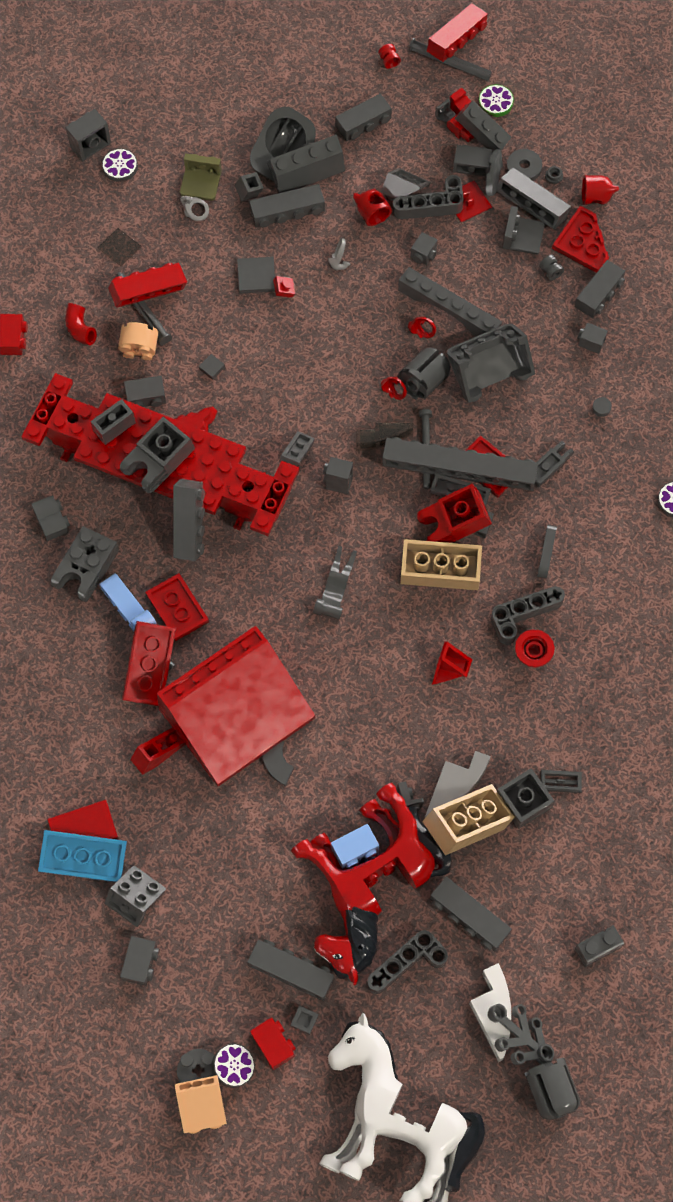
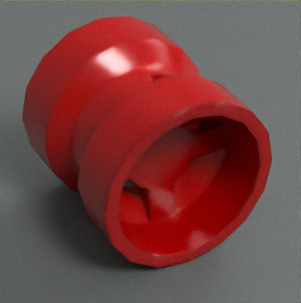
M386 44L379 49L378 53L387 69L400 64L401 59L396 53L393 44Z

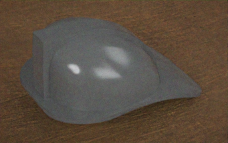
M284 106L274 110L267 118L250 153V163L253 169L273 181L267 161L314 143L316 130L313 122L291 107Z

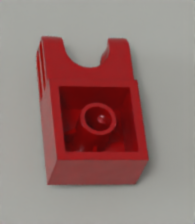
M473 483L439 499L437 503L417 513L418 521L424 525L438 523L436 531L429 535L426 540L432 542L453 543L492 524L481 494Z

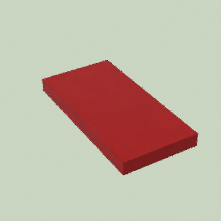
M136 621L122 700L158 706L157 693L166 687L176 628Z

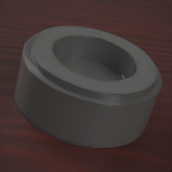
M605 397L597 398L592 406L594 414L600 417L607 416L612 408L610 400Z

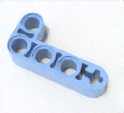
M116 573L99 584L101 590L113 606H117V611L123 619L129 622L133 632L136 621L157 624L151 613L142 608Z

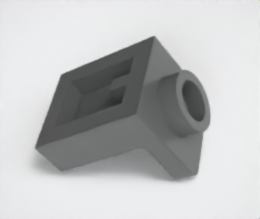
M406 781L398 783L396 790L405 799L407 807L415 806L417 811H419L424 804L423 798L411 800L413 799L411 787H407Z

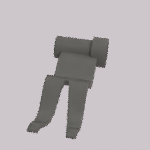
M338 546L322 599L317 598L313 614H323L340 619L343 611L340 604L357 551L353 550L347 565L339 573L342 546Z

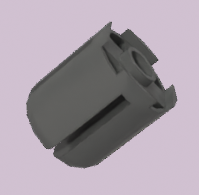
M425 348L398 373L397 377L405 384L408 395L415 400L418 398H424L425 400L449 376L451 366L447 357L443 353L439 354V350Z
M565 1058L556 1059L557 1062L554 1064L552 1062L543 1063L524 1073L538 1112L543 1119L554 1120L575 1112L580 1106V1097Z

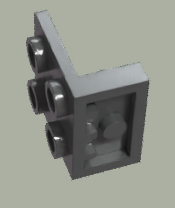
M511 206L503 248L538 255L545 223L520 218V215L517 214L518 207Z
M133 866L110 888L104 904L138 927L142 923L146 911L165 892L166 888L139 868Z

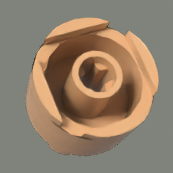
M129 322L127 326L123 324L118 349L125 358H134L135 355L141 356L144 360H152L156 351L158 330L154 327L153 330L148 329V325L143 323Z

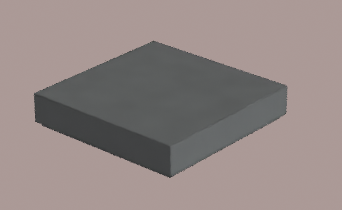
M274 257L237 259L239 294L275 291L273 282L275 278Z

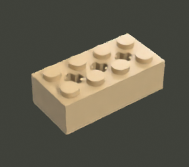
M404 539L400 584L478 590L482 545Z
M491 784L433 808L422 822L446 856L503 831L515 816Z

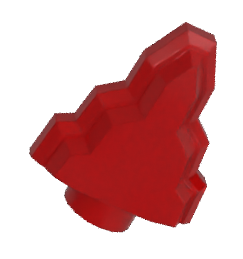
M212 406L204 408L198 413L190 412L185 416L180 415L175 419L208 432V425L214 421L217 410Z

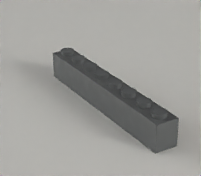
M398 437L386 439L382 458L383 466L433 475L440 474L451 478L534 491L538 463L530 459L518 460L512 456L500 457L493 453L482 454L475 450L464 451L456 447H440L434 443L428 445L416 440L404 441Z

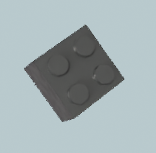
M96 109L85 113L81 118L65 127L70 148L82 162L111 143L108 124Z
M532 768L497 789V792L515 816L513 822L518 829L552 809L555 802Z

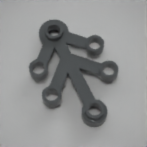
M496 1004L489 1008L488 1018L495 1023H501L517 1037L497 1039L495 1041L497 1051L503 1052L512 1047L528 1046L532 1050L531 1052L523 1053L522 1051H516L511 1054V1062L514 1065H520L530 1060H536L539 1064L551 1063L554 1058V1049L545 1043L542 1021L538 1017L527 1021L526 1007L523 1004L514 1006L512 1014L515 1018H518L519 1028L507 1018V1010L502 1004ZM530 1030L534 1032L536 1041L531 1038Z

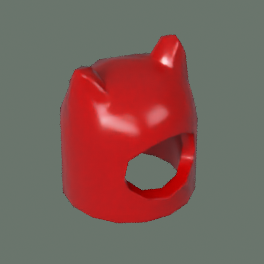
M584 175L582 181L583 205H589L593 202L601 205L607 204L611 200L612 195L619 190V187L613 185L612 181L606 176Z
M375 188L361 194H353L357 209L368 226H375L384 222L391 215L392 209L383 194Z

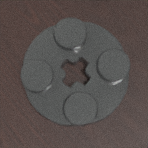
M193 1049L182 1055L177 1066V1076L180 1083L214 1076L212 1070L213 1053L204 1049ZM196 1065H200L202 1069H205V1072L201 1073V1077H197L196 1073H192V1070L196 1069Z

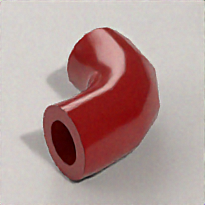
M68 303L65 316L67 331L75 341L84 345H93L96 341L97 332L94 327L86 326L84 323L86 308Z

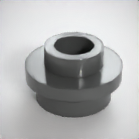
M552 166L546 171L545 178L549 183L557 184L562 181L563 172L559 167Z

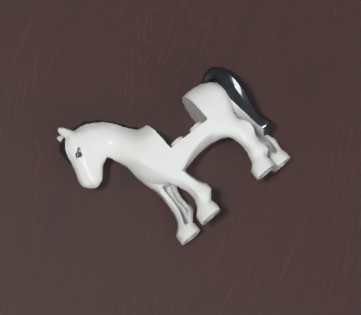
M362 1013L358 1021L350 1022L346 1025L341 1041L328 1055V1062L333 1070L341 1071L350 1066L362 1065V1085L357 1095L355 1120L341 1148L334 1153L324 1155L319 1164L335 1173H342L359 1181L363 1169L371 1166L373 1163L374 1144L377 1135L403 1140L415 1145L425 1155L426 1163L420 1181L413 1189L405 1191L399 1201L423 1202L425 1199L431 1198L428 1202H448L449 1192H458L460 1190L461 1175L476 1157L486 1135L483 1118L479 1113L459 1112L455 1108L442 1103L428 1133L425 1131L426 1127L416 1122L413 1125L405 1122L406 1118L397 1113L391 1115L390 1113L403 1084L398 1081V1075L395 1073L396 1065L391 1044L385 1038L382 1031L368 1024L366 1015ZM466 1120L470 1122V1126L468 1128ZM360 1142H361L360 1150H359L358 1153L356 1154L357 1149H358V1146H359V1144H360Z

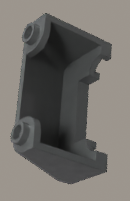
M513 324L502 325L447 350L448 359L461 392L468 403L479 400L482 396L481 389L513 376L519 380H527L530 376L535 375L527 335Z

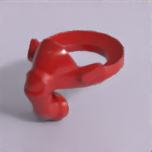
M416 317L408 323L409 331L417 334L420 338H432L436 334V326L429 318ZM425 321L432 326V332H426L421 325Z
M390 376L381 382V389L389 393L390 398L402 400L406 397V386L398 377ZM394 384L402 386V394L395 390Z

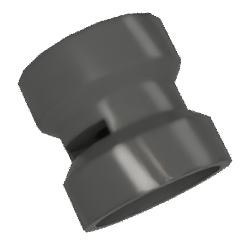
M554 255L547 256L539 264V267L542 271L546 272V276L550 281L564 273V268L561 264L557 263V258Z

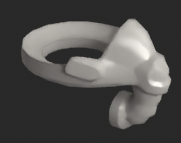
M182 196L180 198L186 217H190L194 221H203L208 217L209 207L204 200L190 196ZM200 203L204 206L205 213L202 216H196L192 213L191 207L194 204Z
M340 238L335 253L332 254V258H328L329 264L336 271L344 270L350 265L346 261H343V264H339L346 245L344 238Z

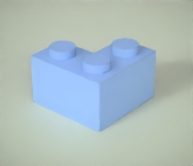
M368 824L331 842V849L342 869L346 867L348 869L353 868L359 862L362 864L379 855V844Z

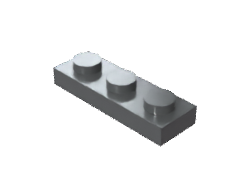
M297 431L282 453L279 462L282 460L298 467L312 447L315 438Z
M435 474L430 493L445 497L472 483ZM473 484L479 490L486 507L491 489Z

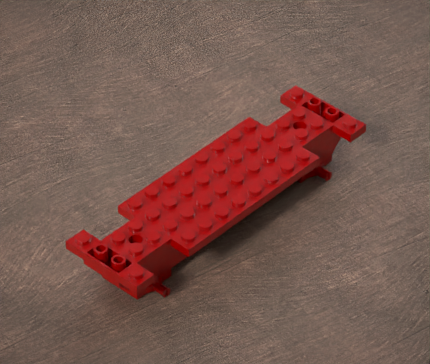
M57 373L54 374L21 436L22 440L40 446L46 436L52 440L53 444L64 449L60 460L68 462L71 453H73L75 461L142 487V480L148 470L139 469L132 475H125L120 471V464L137 446L136 443L162 417H165L192 440L195 449L154 492L173 499V485L180 479L203 482V489L205 490L203 508L205 512L215 515L219 506L223 507L225 512L237 517L233 525L234 529L240 531L244 521L252 522L250 525L251 530L269 536L290 494L292 485L300 471L299 467L281 460L274 477L270 476L265 472L240 464L247 450L246 446L124 399L122 400L133 411L136 423L105 445L93 432L90 421L117 403L121 398L106 393L100 407L95 408L90 404L67 397L73 385V380ZM72 420H78L75 423H70ZM247 487L253 488V490L249 492L244 491V489Z

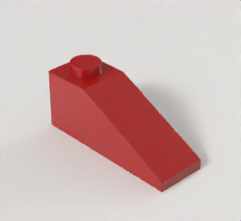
M171 728L139 745L130 760L143 775L159 766L182 748L185 743L176 731Z

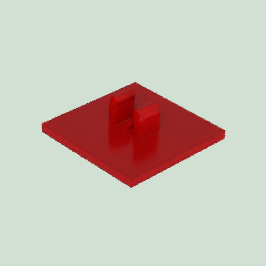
M475 180L462 186L463 209L460 213L456 214L460 222L492 208Z

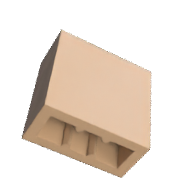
M217 1075L175 1084L184 1133L194 1134L202 1129H217L227 1124Z

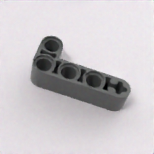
M456 175L448 176L445 180V192L407 195L395 198L393 201L394 216L398 219H411L460 213L463 209L461 179Z
M555 586L495 606L491 615V623L500 643L510 645L515 641L517 633L515 623L560 608L565 597L563 589ZM539 602L542 606L536 607L532 603ZM521 608L523 612L517 613L514 609ZM502 614L505 618L498 619L495 615ZM509 631L512 636L507 637L503 635V632Z
M422 930L370 974L367 982L368 989L373 994L384 992L422 957L432 967L442 968L447 962L448 952L432 933ZM421 937H426L429 939L430 944L422 946L418 940ZM411 951L414 954V958L406 960L403 957V953ZM435 953H441L444 960L436 962L432 956ZM389 965H396L399 971L391 974L387 971V967ZM381 972H383L385 978L381 980V987L378 985L373 986V979L376 981L382 978Z

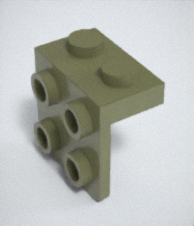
M185 154V173L180 195L197 197L203 200H215L222 173L221 159L199 156L197 154Z

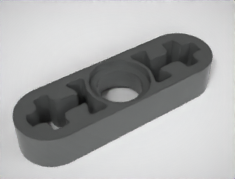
M547 525L537 577L547 579L557 526Z

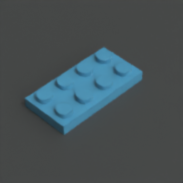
M44 830L38 871L117 882L122 877L127 841Z

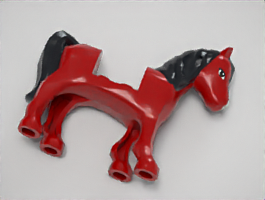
M393 783L382 787L376 795L381 801L391 805L397 815L398 822L392 818L388 808H381L376 799L370 800L359 810L365 818L374 820L385 830L389 840V847L384 853L353 868L347 869L346 867L342 869L331 849V842L326 833L319 834L310 842L308 839H305L291 849L296 858H304L313 862L323 872L331 885L332 897L337 910L344 920L346 935H319L315 939L314 949L318 955L330 963L338 978H350L354 986L357 984L358 974L371 965L373 957L377 952L378 915L382 911L369 889L378 882L377 878L383 874L385 876L390 875L395 871L394 867L397 866L407 882L415 889L427 882L429 878L446 875L451 870V853L445 856L426 826L421 823L416 807H407L405 799L397 792Z

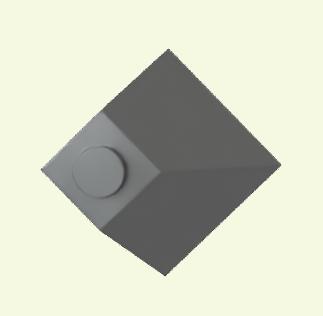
M397 168L388 172L381 193L385 194L387 199L394 201L399 196H407L429 186L431 182L401 168Z

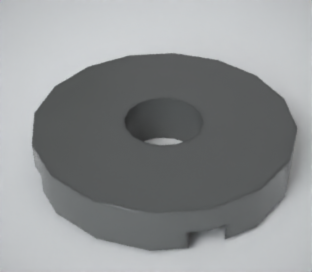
M519 149L508 157L507 172L514 168L531 180H535L541 173L542 160L532 150ZM527 163L529 167L522 168L520 167V164Z

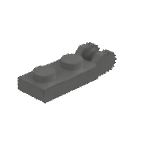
M563 441L553 449L551 448L536 462L538 463L535 481L537 487L544 484L573 455L574 451L572 449L567 450L562 456L558 454L565 446Z

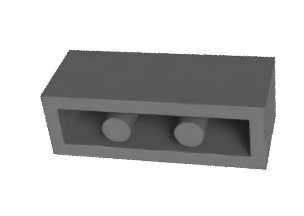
M380 93L335 116V127L346 142L351 139L354 140L360 134L372 131L377 125L387 123L391 119L392 108Z
M475 101L466 104L455 117L484 147L492 149V152L495 149L502 150L512 138Z
M606 260L576 298L575 308L591 318H594L596 314L600 315L605 308V302H610L614 297L616 288L620 289L626 280L624 279L625 270Z

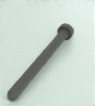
M422 409L419 411V417L422 418V444L429 445V418L432 417V411ZM423 473L424 489L431 487V477L428 473Z

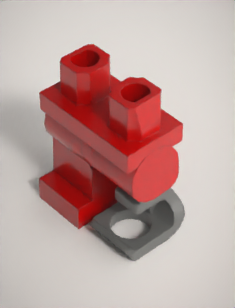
M460 88L449 99L436 107L435 116L438 120L447 122V128L458 139L462 137L465 141L469 142L474 136L455 119L463 107L471 102L466 96V91Z

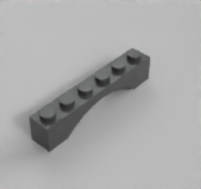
M410 267L399 279L398 291L415 301L429 303L444 310L461 322L474 336H479L502 325V321Z

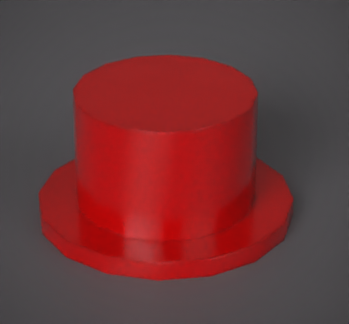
M532 629L525 631L516 640V656L521 663L528 667L537 668L544 666L554 656L555 646L553 640L547 633L541 630Z

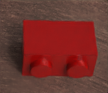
M0 314V355H22V350L26 349L24 333L28 331V323L24 321L23 314Z
M271 1017L252 1029L250 1033L272 1070H275L295 1057L293 1051L296 1048L290 1038L287 1040L284 1038L282 1033L285 1030L279 1020L275 1022Z

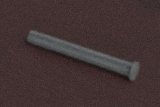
M416 38L411 40L408 51H414L442 62L426 52L428 45L416 41ZM456 56L447 58L442 62L486 81L490 79L492 74L490 70Z
M118 272L114 276V278L118 276L126 277L124 273ZM144 301L133 303L151 330H153V327L158 330L159 344L165 345L170 342L172 335L166 332Z

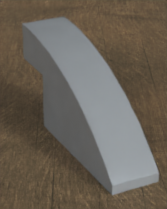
M475 751L469 769L445 761L425 818L433 808L471 793L484 775L491 756Z

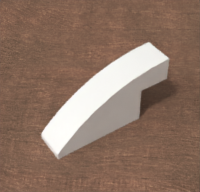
M498 963L483 970L482 973L491 991L471 1000L469 1005L498 1062L503 1060L506 1050L503 1052L497 1051L495 1041L502 1037L509 1039L510 1031L501 1023L491 1021L488 1018V1010L493 1005L502 1004L507 1010V1018L511 1020V1003L506 980Z

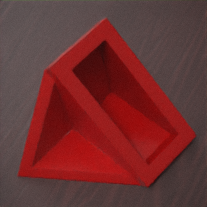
M444 642L432 685L462 676L467 677L473 659L449 642Z

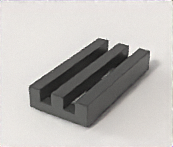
M541 770L540 781L547 791L582 792V772ZM545 775L577 777V780L545 779ZM545 783L577 785V787L545 785Z

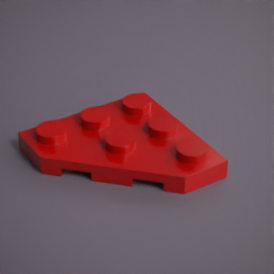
M579 206L553 243L552 249L596 273L606 260H609L596 214Z

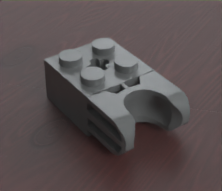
M162 417L120 464V471L125 475H132L139 469H147L148 472L142 480V488L145 492L152 493L193 452L195 447L192 440L165 417Z
M83 526L53 574L51 586L61 589L69 580H79L81 585L78 589V597L81 601L87 602L118 554L117 542Z

